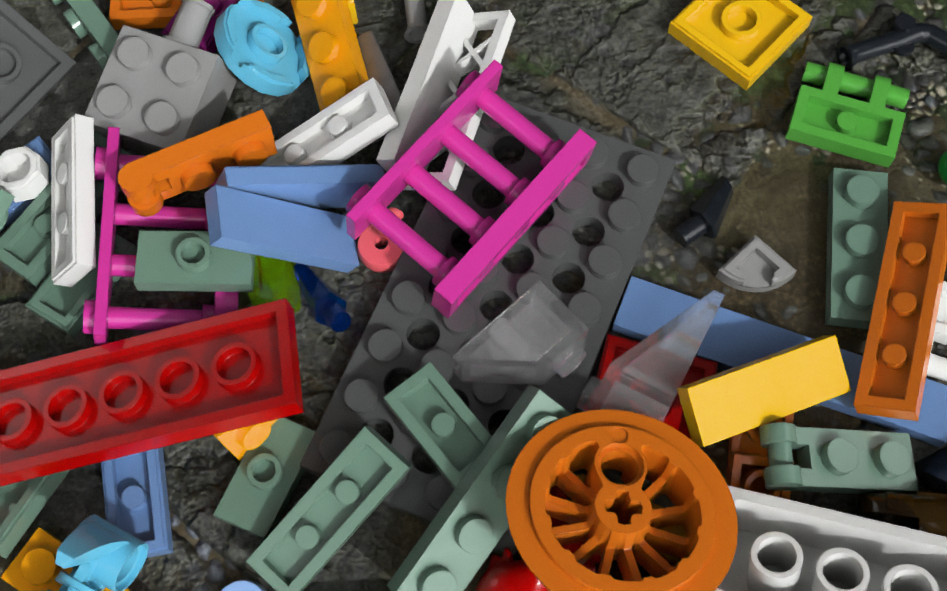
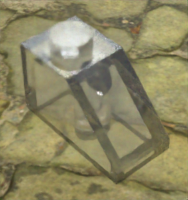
M539 280L452 356L455 375L462 382L544 385L556 373L561 378H564L575 370L586 357L587 353L583 349L586 346L589 328Z

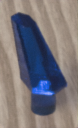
M300 263L294 265L295 277L315 321L330 327L335 332L345 331L351 324V317L346 312L347 302L308 265Z

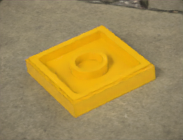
M692 0L669 23L667 33L747 91L809 27L813 16L790 0Z

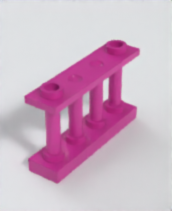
M495 59L481 74L477 70L472 71L457 89L456 97L458 98L373 187H370L368 184L363 185L346 205V211H348L346 214V226L349 236L356 240L372 224L434 276L431 282L436 287L433 292L431 305L447 319L585 167L597 144L593 138L581 129L567 143L560 138L555 142L495 92L498 89L503 66ZM479 109L541 158L539 164L544 169L532 182L526 177L520 180L460 131ZM444 146L506 196L504 203L509 207L496 221L491 216L484 219L424 169ZM407 185L411 186L470 236L468 242L473 247L460 261L454 256L449 259L446 258L387 208Z
M108 127L107 147H96L95 180H104L96 300L85 299L83 310V334H93L95 346L108 343L109 329L158 331L238 310L239 292H214L213 305L203 304L202 310L111 306L113 276L134 277L136 255L114 254L116 225L208 231L206 208L163 206L157 214L143 217L137 215L129 204L118 203L119 183L117 177L119 171L127 163L144 157L143 155L121 154L119 127ZM218 178L209 187H213L216 184Z

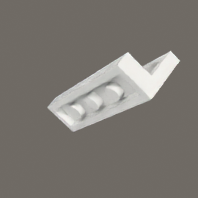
M467 0L437 1L394 112L399 126L385 135L376 159L386 172L458 98L456 97V91L461 77L478 65L480 67L479 73L481 74L494 59L501 64L516 21L510 10L474 13ZM494 30L491 37L475 49L472 47L478 31ZM481 109L460 129L471 140H474L483 115ZM444 146L431 160L433 161L448 150L449 156L443 172L429 173L450 191H456L465 163ZM429 163L424 167L426 171L428 169ZM407 185L403 190L414 189L411 186Z

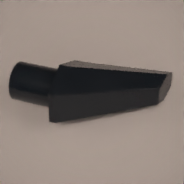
M721 176L694 205L689 207L690 218L673 229L676 240L683 247H687L703 235L712 239L717 237L733 196V188L725 177Z

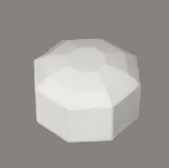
M22 146L8 149L0 155V188L15 196L13 200L15 203L35 199L49 184L48 164L30 148Z

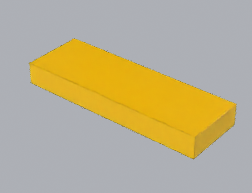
M823 335L678 387L677 391L691 440L699 447H706L850 392L851 388L836 335Z

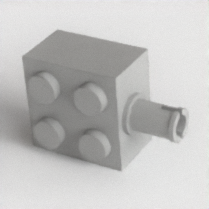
M182 0L168 36L163 35L161 37L126 25L122 26L84 116L94 118L95 132L107 139L108 127H119L121 146L149 155L218 127L237 78L219 55L198 49L210 19L215 13L213 6L204 0Z

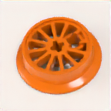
M610 409L589 410L563 417L540 430L528 441L516 458L509 475L505 501L511 536L529 570L548 591H715L727 575L733 562L738 539V520L735 504L724 477L710 457L695 442L672 426L657 419L630 411ZM580 469L587 470L585 484L573 473L574 471ZM615 469L622 473L621 480L625 484H617L605 477L602 470ZM646 478L649 481H651L652 484L646 490L643 491L642 485ZM553 486H558L574 502L552 496L550 489ZM661 494L667 495L674 504L672 507L652 510L651 505ZM550 517L570 524L552 527ZM682 525L685 529L686 537L658 528ZM586 542L573 554L562 547L563 545ZM656 551L678 557L682 560L673 567ZM594 554H598L601 557L598 573L583 566ZM612 560L618 562L624 581L616 580L612 575H609ZM636 561L651 575L650 577L641 578Z

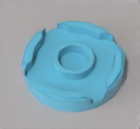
M240 0L237 4H231L217 18L214 29L217 50L227 67L244 84L260 93L278 97L291 94L310 75L300 35L298 37L295 36L294 32L289 28L292 22L283 12L272 5L258 0Z

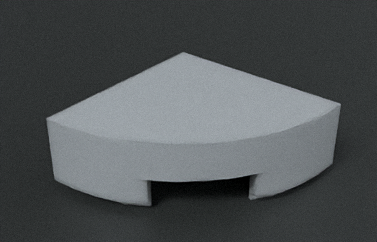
M754 235L718 270L716 278L734 289L746 292H765L779 288L789 282L797 270L759 237Z

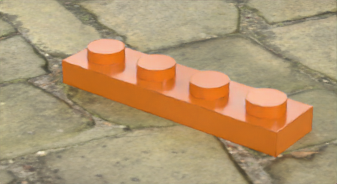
M894 201L853 404L859 414L912 421L919 420L947 264V203Z

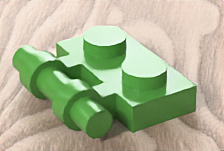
M807 61L801 81L820 86V89L801 85L796 96L785 139L889 168L896 156L906 113L886 108L885 105L904 109L909 99L910 89L892 85L891 78L875 74L873 79L845 72V66L829 62L827 66ZM838 92L850 94L853 96L864 98L866 100L864 102L850 97L839 95Z

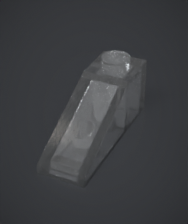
M713 290L611 362L602 380L592 376L580 397L577 408L583 411L600 409L630 411L663 422L678 392L677 388L681 386L725 295Z

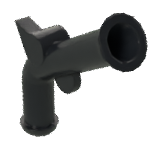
M901 10L889 32L852 44L839 42L836 47L837 61L839 65L845 66L844 71L848 72L857 63L893 51L902 57L912 54L915 44L918 43L926 44L947 57V31L934 24L916 23L912 16L904 14Z

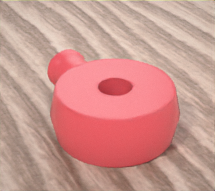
M388 208L401 220L403 219L404 213L400 209ZM372 224L369 225L358 238L357 254L360 261L374 272L387 273L394 270L403 250ZM380 246H387L384 249H378Z

